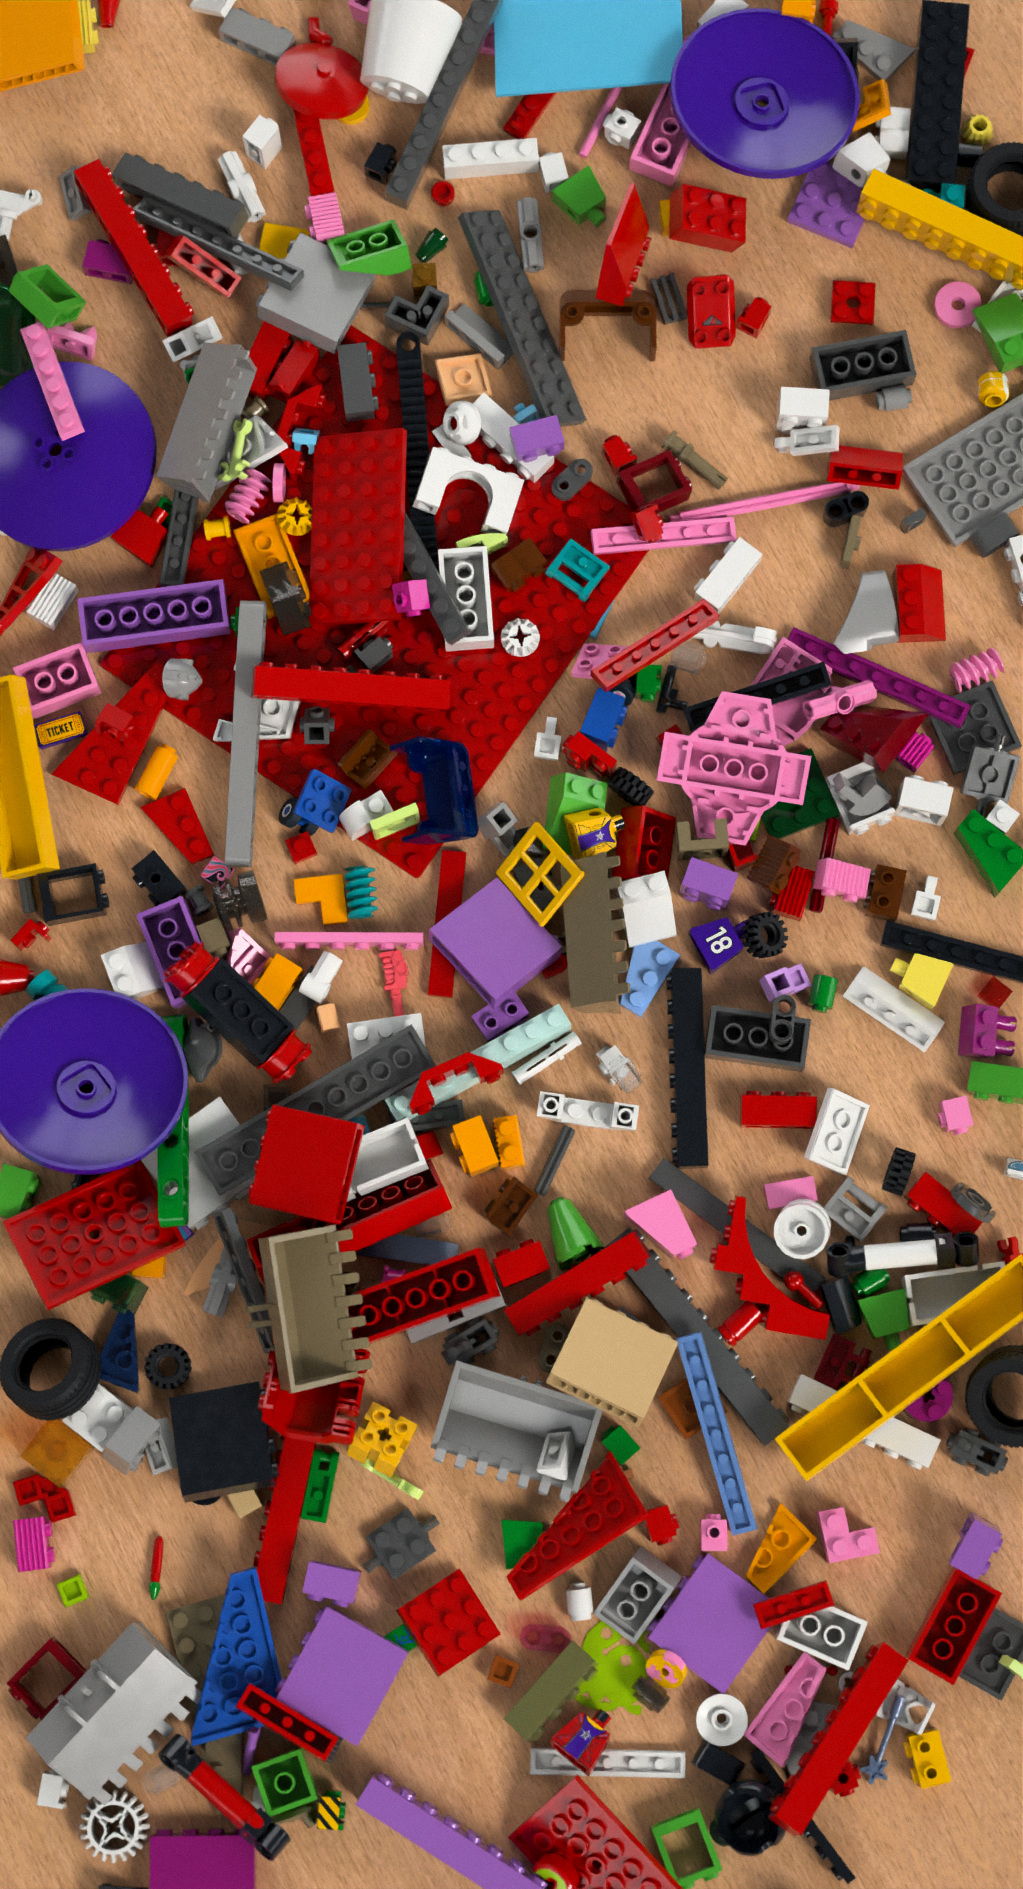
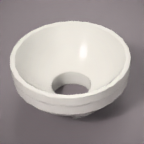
M457 401L446 409L443 426L449 440L455 444L468 445L477 439L481 429V418L477 408L471 402ZM452 417H455L457 421L455 430L450 425Z

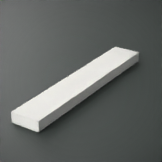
M531 1747L530 1775L587 1776L554 1748ZM605 1749L590 1776L685 1778V1751Z

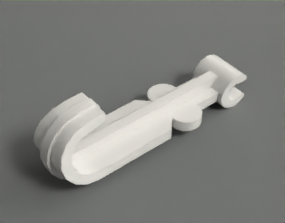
M716 621L692 638L703 640L704 645L708 648L715 647L718 642L721 648L764 655L774 651V647L777 644V631L757 626L756 628L727 623L720 627V623Z

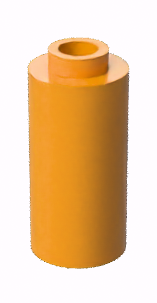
M163 744L162 747L156 746L134 790L156 801L178 759V756L175 754L176 750L166 744Z

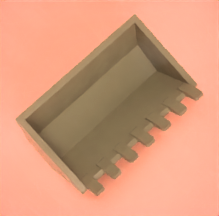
M606 852L597 853V855L572 860L585 874L563 902L565 931L558 933V939L566 940V946L562 947L561 954L567 955L571 1008L582 1013L611 1012L612 1014H621L619 995L629 993L630 984L627 982L618 984V974L627 972L629 968L627 961L617 962L616 953L626 950L627 943L626 940L615 941L614 931L625 929V920H613V910L623 908L624 904L623 898L612 899L611 889L621 887L622 878H610V868L620 865V857L617 855L607 857ZM560 863L563 887L571 875Z
M329 1225L258 1239L268 1303L250 1305L245 1308L246 1313L268 1310L269 1319L252 1320L248 1322V1328L271 1326L280 1389L288 1391V1393L292 1394L359 1377L358 1371L373 1368L371 1359L356 1360L355 1349L367 1348L370 1344L368 1337L353 1339L351 1328L366 1325V1317L364 1315L350 1317L348 1306L363 1303L362 1294L346 1296L345 1284L358 1283L360 1281L359 1273L343 1274L342 1263L357 1259L356 1252H340L338 1241L353 1239L352 1229L337 1231L336 1225Z

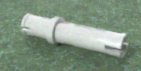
M572 1031L557 1043L552 1042L550 1044L551 1047L532 1058L517 1070L512 1071V1074L519 1085H521L559 1059L561 1061L564 1059L565 1054L582 1043L576 1033ZM567 1045L566 1047H564L563 1049L559 1050L558 1052H556V1053H555L554 1055H552L551 1057H548L550 1054H552L553 1052L557 1051V1050H558L559 1048H561L562 1046ZM545 1059V1061H543L542 1063H540L539 1065H537L536 1067L527 1072L529 1068H531L541 1060Z

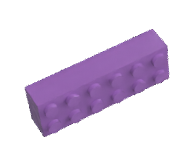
M223 579L77 599L82 644L86 653L231 634L226 587Z

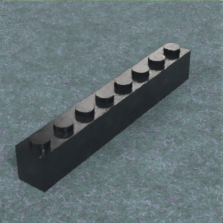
M672 968L671 975H666V989L671 990V1000H667V1015H672V1024H668V1039H673V1049H669V1064H674V1073L669 1074L670 1088H674L675 1098H670V1111L675 1113V1123H671V1138H676V1148H672V1163H677L678 1169L707 1168L708 1138L702 968Z

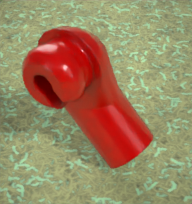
M317 17L308 18L310 42L332 45V36L319 29V19Z

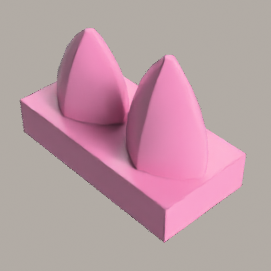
M71 322L47 329L53 348L89 361L93 360L97 341V332L94 326L88 327L80 333L74 331Z

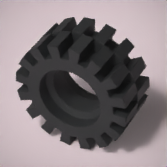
M618 767L607 782L613 792L617 793L620 798L622 797L632 806H645L654 794V791L650 786L646 785V782L622 767Z
M765 912L752 915L749 919L745 920L746 926H742L741 929L745 934L741 935V939L746 940L743 946L749 947L747 952L749 954L753 953V957H759L760 959L776 956L783 952L782 948H786L787 944L784 941L788 940V936H785L784 932L788 931L787 927H782L785 923L783 920H779V915H774L773 912ZM762 927L767 931V944L762 939Z
M898 1147L895 1148L885 1173L882 1190L902 1196L911 1175L916 1153Z
M163 1343L162 1345L155 1346L156 1348L153 1350L151 1349L148 1357L145 1359L146 1365L144 1366L146 1377L158 1388L167 1390L182 1386L188 1380L192 1369L188 1353L182 1347L169 1343ZM170 1356L177 1361L178 1368L172 1376H164L159 1371V1362L164 1357Z

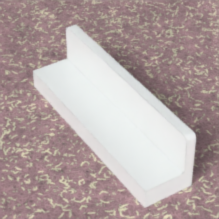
M862 967L843 995L844 998L924 1053L945 1024V1021L866 967Z

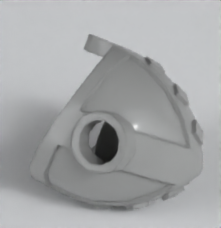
M171 658L164 666L162 683L166 694L170 698L188 700L189 695L197 690L203 682L200 674L193 667V660Z

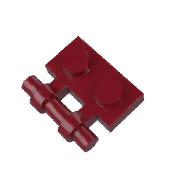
M833 1333L813 1380L837 1390L840 1381L848 1384L862 1374L865 1368L868 1369L872 1351L863 1347L860 1355H856L853 1351L857 1343ZM849 1361L855 1363L851 1376L844 1374Z

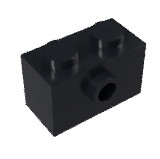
M155 850L131 868L135 874L132 879L141 889L144 886L150 892L148 898L155 906L183 896L187 892L186 887Z

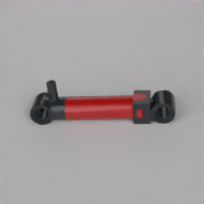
M175 1734L158 1753L159 1759L166 1767L172 1771H177L230 1820L240 1830L238 1834L251 1846L254 1844L257 1851L266 1859L273 1861L291 1841L290 1836L281 1826L272 1823L273 1819L263 1809L259 1808L257 1810L196 1753L195 1748L182 1735Z

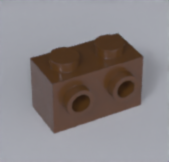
M879 864L875 871L871 870L868 884L872 886L870 895L867 894L863 904V908L867 909V917L891 922L897 920L907 870Z

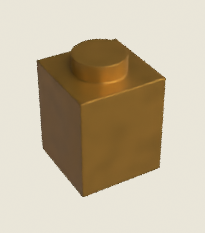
M436 263L412 264L414 298L421 297L427 285L437 289Z

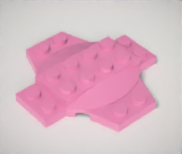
M722 691L705 724L696 729L691 735L665 732L657 781L680 784L685 793L691 798L698 838L715 839L714 820L726 818L729 843L746 846L765 810L774 806L778 801L803 805L811 756L790 753L785 750L783 744L776 736L771 699Z

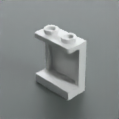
M864 762L838 772L854 785H857L869 772L877 777L874 771L875 768ZM838 773L826 778V783L848 835L855 833L858 836L869 831V826L878 823V826H882L892 821L891 817L894 816L896 811L894 807L891 808L889 802L880 810L870 815L858 816L848 812L843 800L835 792L837 787L832 779Z

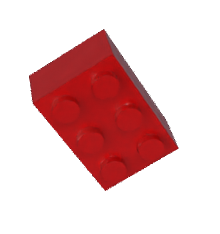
M682 184L670 194L669 239L721 251L734 252L746 243V198Z

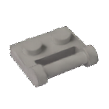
M848 1176L824 1206V1209L828 1212L829 1218L856 1240L862 1242L888 1207L883 1203L879 1204L853 1183L854 1180ZM848 1191L874 1211L871 1217L845 1198L843 1196L845 1192Z

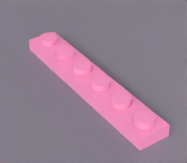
M39 321L20 329L62 441L85 432L46 327Z
M734 517L663 523V527H661L663 530L662 538L653 543L640 541L634 526L599 528L590 531L593 555L723 544L737 541Z
M275 932V944L280 946L282 950H294L295 946H305L306 950H319L320 946H330L331 950H344L345 946H355V950H369V946H379L380 950H394V946L404 947V950L414 951L419 950V947H424V933Z

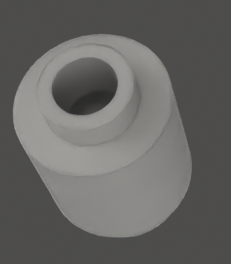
M905 384L881 388V391L876 392L878 410L889 412L908 408V403H912L910 388L906 389Z

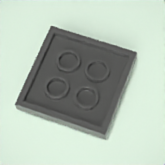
M993 680L952 696L971 705L961 729L928 715V719L953 775L965 771L972 745L984 748L993 747L996 733L1006 735L1002 750L1007 753L1022 747Z

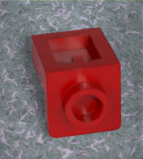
M29 919L10 941L22 951L24 947L27 949L35 942V935L37 933L48 942L52 938L47 934L50 929L40 920L35 923L32 919Z

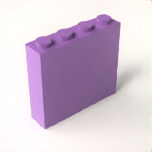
M498 878L487 884L429 930L428 939L493 1009L560 958L562 951L560 940L554 934L551 935L545 929V926L540 927L536 919L513 895L505 883H502Z
M706 1553L704 1556L700 1554L691 1566L695 1570L690 1577L685 1575L676 1588L680 1591L675 1598L670 1596L661 1608L665 1611L661 1618L658 1620L655 1617L647 1628V1631L650 1633L647 1637L662 1649L677 1654L682 1658L686 1667L724 1694L770 1629V1627L760 1629L752 1605L769 1598L709 1553Z
M328 1605L325 1610L320 1608L313 1621L317 1624L312 1633L308 1631L300 1645L304 1649L300 1656L295 1654L288 1666V1669L291 1670L288 1678L284 1679L282 1677L275 1690L278 1693L276 1700L358 1746L409 1651Z

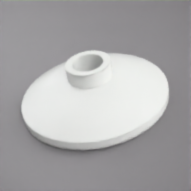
M720 1693L708 1697L701 1703L696 1715V1724L699 1733L707 1742L716 1746H728L737 1742L744 1735L748 1724V1716L745 1707L737 1698L729 1694ZM719 1714L726 1715L724 1722L716 1720Z

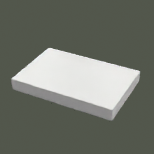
M827 1088L804 1158L838 1174L847 1175L870 1105L834 1088Z

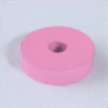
M274 463L273 501L284 502L286 489L285 463Z

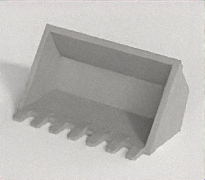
M456 1360L430 1447L436 1449L433 1460L443 1463L446 1453L456 1455L454 1467L463 1470L467 1459L478 1462L475 1473L481 1476H485L488 1466L498 1468L496 1480L503 1483L506 1482L509 1472L520 1475L517 1487L522 1489L527 1488L529 1479L540 1481L539 1494L546 1496L548 1495L550 1485L561 1488L559 1500L568 1502L571 1491L578 1493L602 1410L574 1396L541 1387L542 1381L536 1380L532 1384L527 1382V1376L521 1375L519 1380ZM571 1431L576 1448L567 1480H560L538 1473L537 1466L547 1433Z

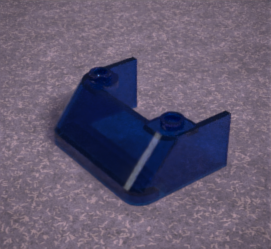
M418 736L390 746V751L407 753L409 768L415 773L422 774L428 820L419 822L417 833L402 837V842L430 845L476 837L479 826L469 753L465 745L460 742Z

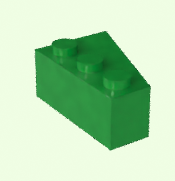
M973 809L957 827L954 834L996 898L1023 866V849Z

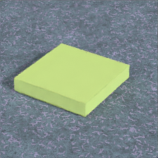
M416 803L369 821L375 840L420 823V815Z

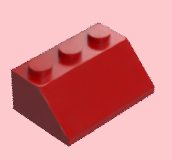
M923 564L896 565L893 572V583L899 629V641L897 643L946 641L942 570Z
M646 806L622 807L621 816L624 820L625 828L618 830L615 856L620 857V865L613 868L612 878L621 877L622 881L665 871L668 882L676 817Z

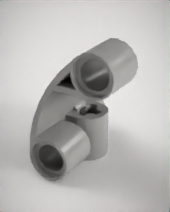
M884 570L865 572L860 575L859 586L849 613L833 642L843 654L867 651L872 649L873 646L899 641L895 603Z

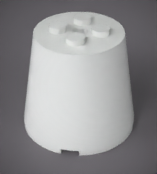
M371 0L360 76L361 83L369 87L371 91L387 97L391 101L411 104L426 103L462 26L460 14L438 0Z

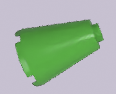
M559 1197L550 1202L547 1212L559 1269L569 1270L571 1269L570 1264H580L605 1249L602 1241L570 1199Z

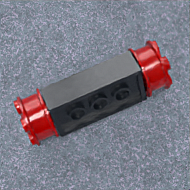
M196 941L191 946H187L179 955L181 959L175 964L172 963L164 971L163 975L166 977L164 982L170 981L181 992L179 996L253 1066H256V1069L262 1068L272 1078V1084L280 1083L284 1079L288 1080L296 1072L295 1066L298 1062L305 1061L312 1053L309 1049L311 1044L300 1040L294 1034L296 1031L294 1029L295 1026L223 958L213 957L203 947V941L199 943Z

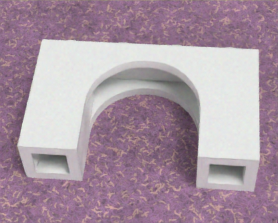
M433 447L412 507L435 515L446 486L457 479H470L480 484L488 496V510L481 532L486 534H507L524 480L515 473H504L496 470V467L493 465H482L474 462L468 456H457L446 448Z

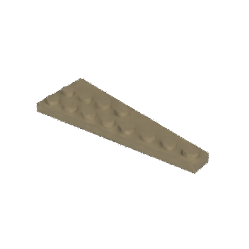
M225 1594L166 1611L178 1662L198 1682L195 1687L201 1692ZM187 1696L194 1723L198 1704ZM242 1732L199 1744L202 1759L243 1796ZM215 1807L216 1815L222 1814V1813Z

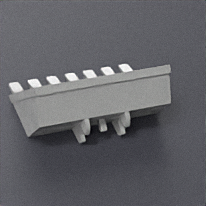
M140 1621L131 1623L98 1660L93 1659L90 1662L92 1667L65 1696L60 1694L57 1698L59 1702L26 1737L49 1767L77 1788L88 1800L94 1797L103 1805L110 1801L112 1795L102 1786L110 1780L118 1788H121L127 1782V1778L118 1771L121 1765L125 1763L131 1769L137 1771L143 1765V1762L133 1752L141 1746L149 1754H153L158 1748V1744L149 1735L156 1729L164 1737H168L174 1731V1728L164 1720L166 1716L171 1712L183 1721L188 1716L189 1711L179 1702L185 1696H188L196 1704H199L201 1691L195 1687L198 1682Z

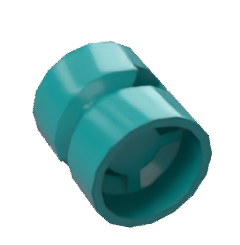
M47 969L31 981L26 988V992L35 1001L49 994L69 989L64 984L58 985V978Z

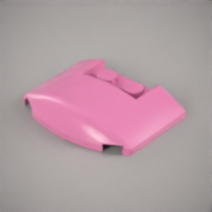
M783 637L751 685L822 661ZM825 664L829 678L831 680L830 674H832V668ZM830 687L772 706L776 736L783 746L796 741L815 722V720L806 718L802 704L805 699L826 693Z

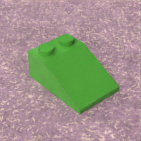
M394 219L326 240L341 271L390 276L412 269L407 243Z
M1013 293L972 309L974 318L998 371L1005 373L1023 366V302L1018 294Z
M567 772L550 777L545 830L566 854L572 855L564 815L594 808L604 810L607 792L606 782Z

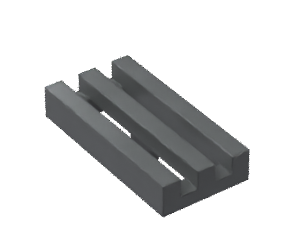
M674 272L670 273L669 276H660L659 279L652 278L651 285L664 325L687 319L688 315ZM667 282L671 283L681 315H677ZM662 284L672 314V317L670 318L668 317L658 285Z

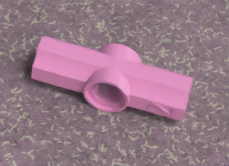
M870 680L843 688L833 686L826 693L806 698L802 703L803 711L809 720H815L838 712L848 714L854 707L874 702V699L877 698V692L873 682Z

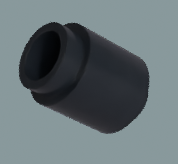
M906 1223V1226H900L899 1229L900 1242L934 1239V1234H937L936 1228H932L931 1223Z

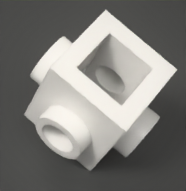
M616 107L613 114L609 113L603 123V127H605L604 137L611 144L621 145L629 150L640 132L641 120L636 118L630 111L621 110Z

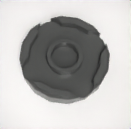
M957 1183L950 1191L956 1202L978 1220L990 1223L996 1215L995 1211H990L992 1209L991 1204L976 1190L969 1188L967 1191L963 1188L965 1184Z

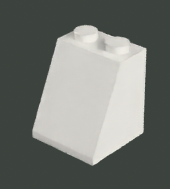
M665 871L622 881V886L616 888V898H623L624 906L618 910L621 919L625 920L624 932L629 948L677 936L671 892Z

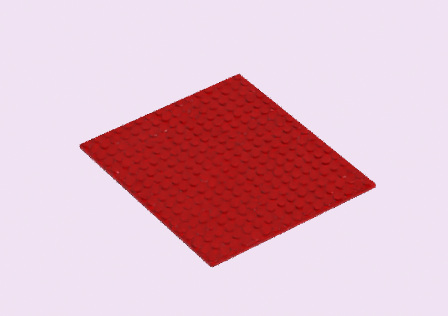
M351 325L340 345L366 342L367 351L372 350L373 365H369V372L375 374L376 387L371 389L372 396H377L379 406V410H374L375 419L346 421L337 349L335 355L328 351L326 352L300 391L302 393L317 384L322 385L323 392L326 395L324 408H319L317 416L301 412L298 426L294 425L293 431L295 428L319 430V436L403 428L397 354ZM423 372L430 455L433 447H443L432 431L443 424L444 414L449 405L445 406L439 382ZM284 411L272 426L276 433H278ZM452 417L450 421L453 430L457 427L455 417ZM480 434L474 442L464 445L471 454L470 458L482 465H493L496 467V470L501 472L515 473L524 480L509 530L506 534L508 546L487 555L494 648L446 651L445 637L430 611L421 610V615L407 617L406 613H402V620L388 621L370 638L375 640L379 636L380 638L385 636L393 646L391 649L393 657L373 674L381 675L382 671L396 672V676L405 677L406 673L420 674V678L428 679L429 675L444 676V680H451L448 711L434 712L301 702L290 739L259 740L258 773L296 799H299L310 770L316 769L351 789L344 810L358 800L361 802L380 790L393 811L416 803L419 810L420 823L375 840L372 830L357 838V840L414 878L421 877L583 646L590 633L597 626L601 617L649 551L595 555L609 565L610 569L585 602L581 601L578 598L579 595L558 580L546 576L545 572L537 578L532 576L525 581L526 585L516 592L512 590L507 593L492 572L490 565L523 541L531 538L547 560V566L545 567L547 570L570 539L593 554L590 532L592 529L633 526L629 516L632 510L627 504L591 481L570 500L560 501L552 494V483L568 467L554 457V464L533 483L530 479L525 480L517 472L518 468L512 463L510 465L507 464L500 457L498 450L494 447L492 449L483 442V437ZM293 442L291 448H289V449L295 450V449H294V442ZM305 444L301 445L300 450L303 461H306L303 475H298L297 482L291 480L286 471L284 502L287 499L290 500L297 497L299 500H306L307 504L312 507L314 453L310 455L308 453L309 447ZM278 455L253 468L269 478L271 483H264L269 489L268 492L260 490L264 499H255L259 507H250L254 512V516L246 514L245 517L250 523L276 514L280 505L284 503L273 501L274 463H282ZM406 469L405 512L411 521ZM240 478L232 481L205 518L208 521L228 516L231 537L220 536L207 541L203 522L192 537L185 584L223 579L226 587L230 620L231 615L236 614V607L240 606L241 600L261 601L233 531L247 524L230 516L226 512L227 509L224 505L226 501H231L229 498L230 494L236 493L234 487L241 485L239 483ZM457 479L446 486L440 506L435 514L437 550L456 548L457 541L475 535L486 534L481 532V528L488 510V496L483 487L477 482L470 479ZM563 483L559 487L565 490L568 488V485ZM295 509L293 515H290L295 518L296 525L300 517H303L298 514L297 509ZM312 529L300 536L286 533L310 591ZM403 562V571L408 570ZM563 564L559 567L560 571L581 586L585 587L588 582ZM309 604L270 619L267 617L264 662L274 663V667L284 668V664L299 665L298 669H308V666H321L323 671H332L333 668H346L348 673H357L359 669L366 670L355 658L354 653L346 660L336 649L352 635L351 632L354 629L358 630L365 623L312 627L309 625ZM517 618L528 619L536 625L540 634V641L536 650L524 657L509 654L501 642L502 629H504L508 622ZM231 629V634L109 650L101 661L102 668L131 688L155 662L165 665L171 658L193 660V667L200 674L203 681L202 684L189 695L188 700L168 697L163 709L231 754L232 741L216 742L213 741L219 719L233 723L236 673L233 669L236 662L238 639L234 634V629ZM518 629L517 636L513 638L518 639L520 645L523 646V640L528 636L523 635L522 631ZM314 706L330 708V717L335 718V732H330L329 744H305L304 732H300V717H304L305 708ZM368 729H371L379 739L394 748L398 754L365 790L349 779L340 769L338 763L358 742V739ZM339 819L337 826L346 832Z

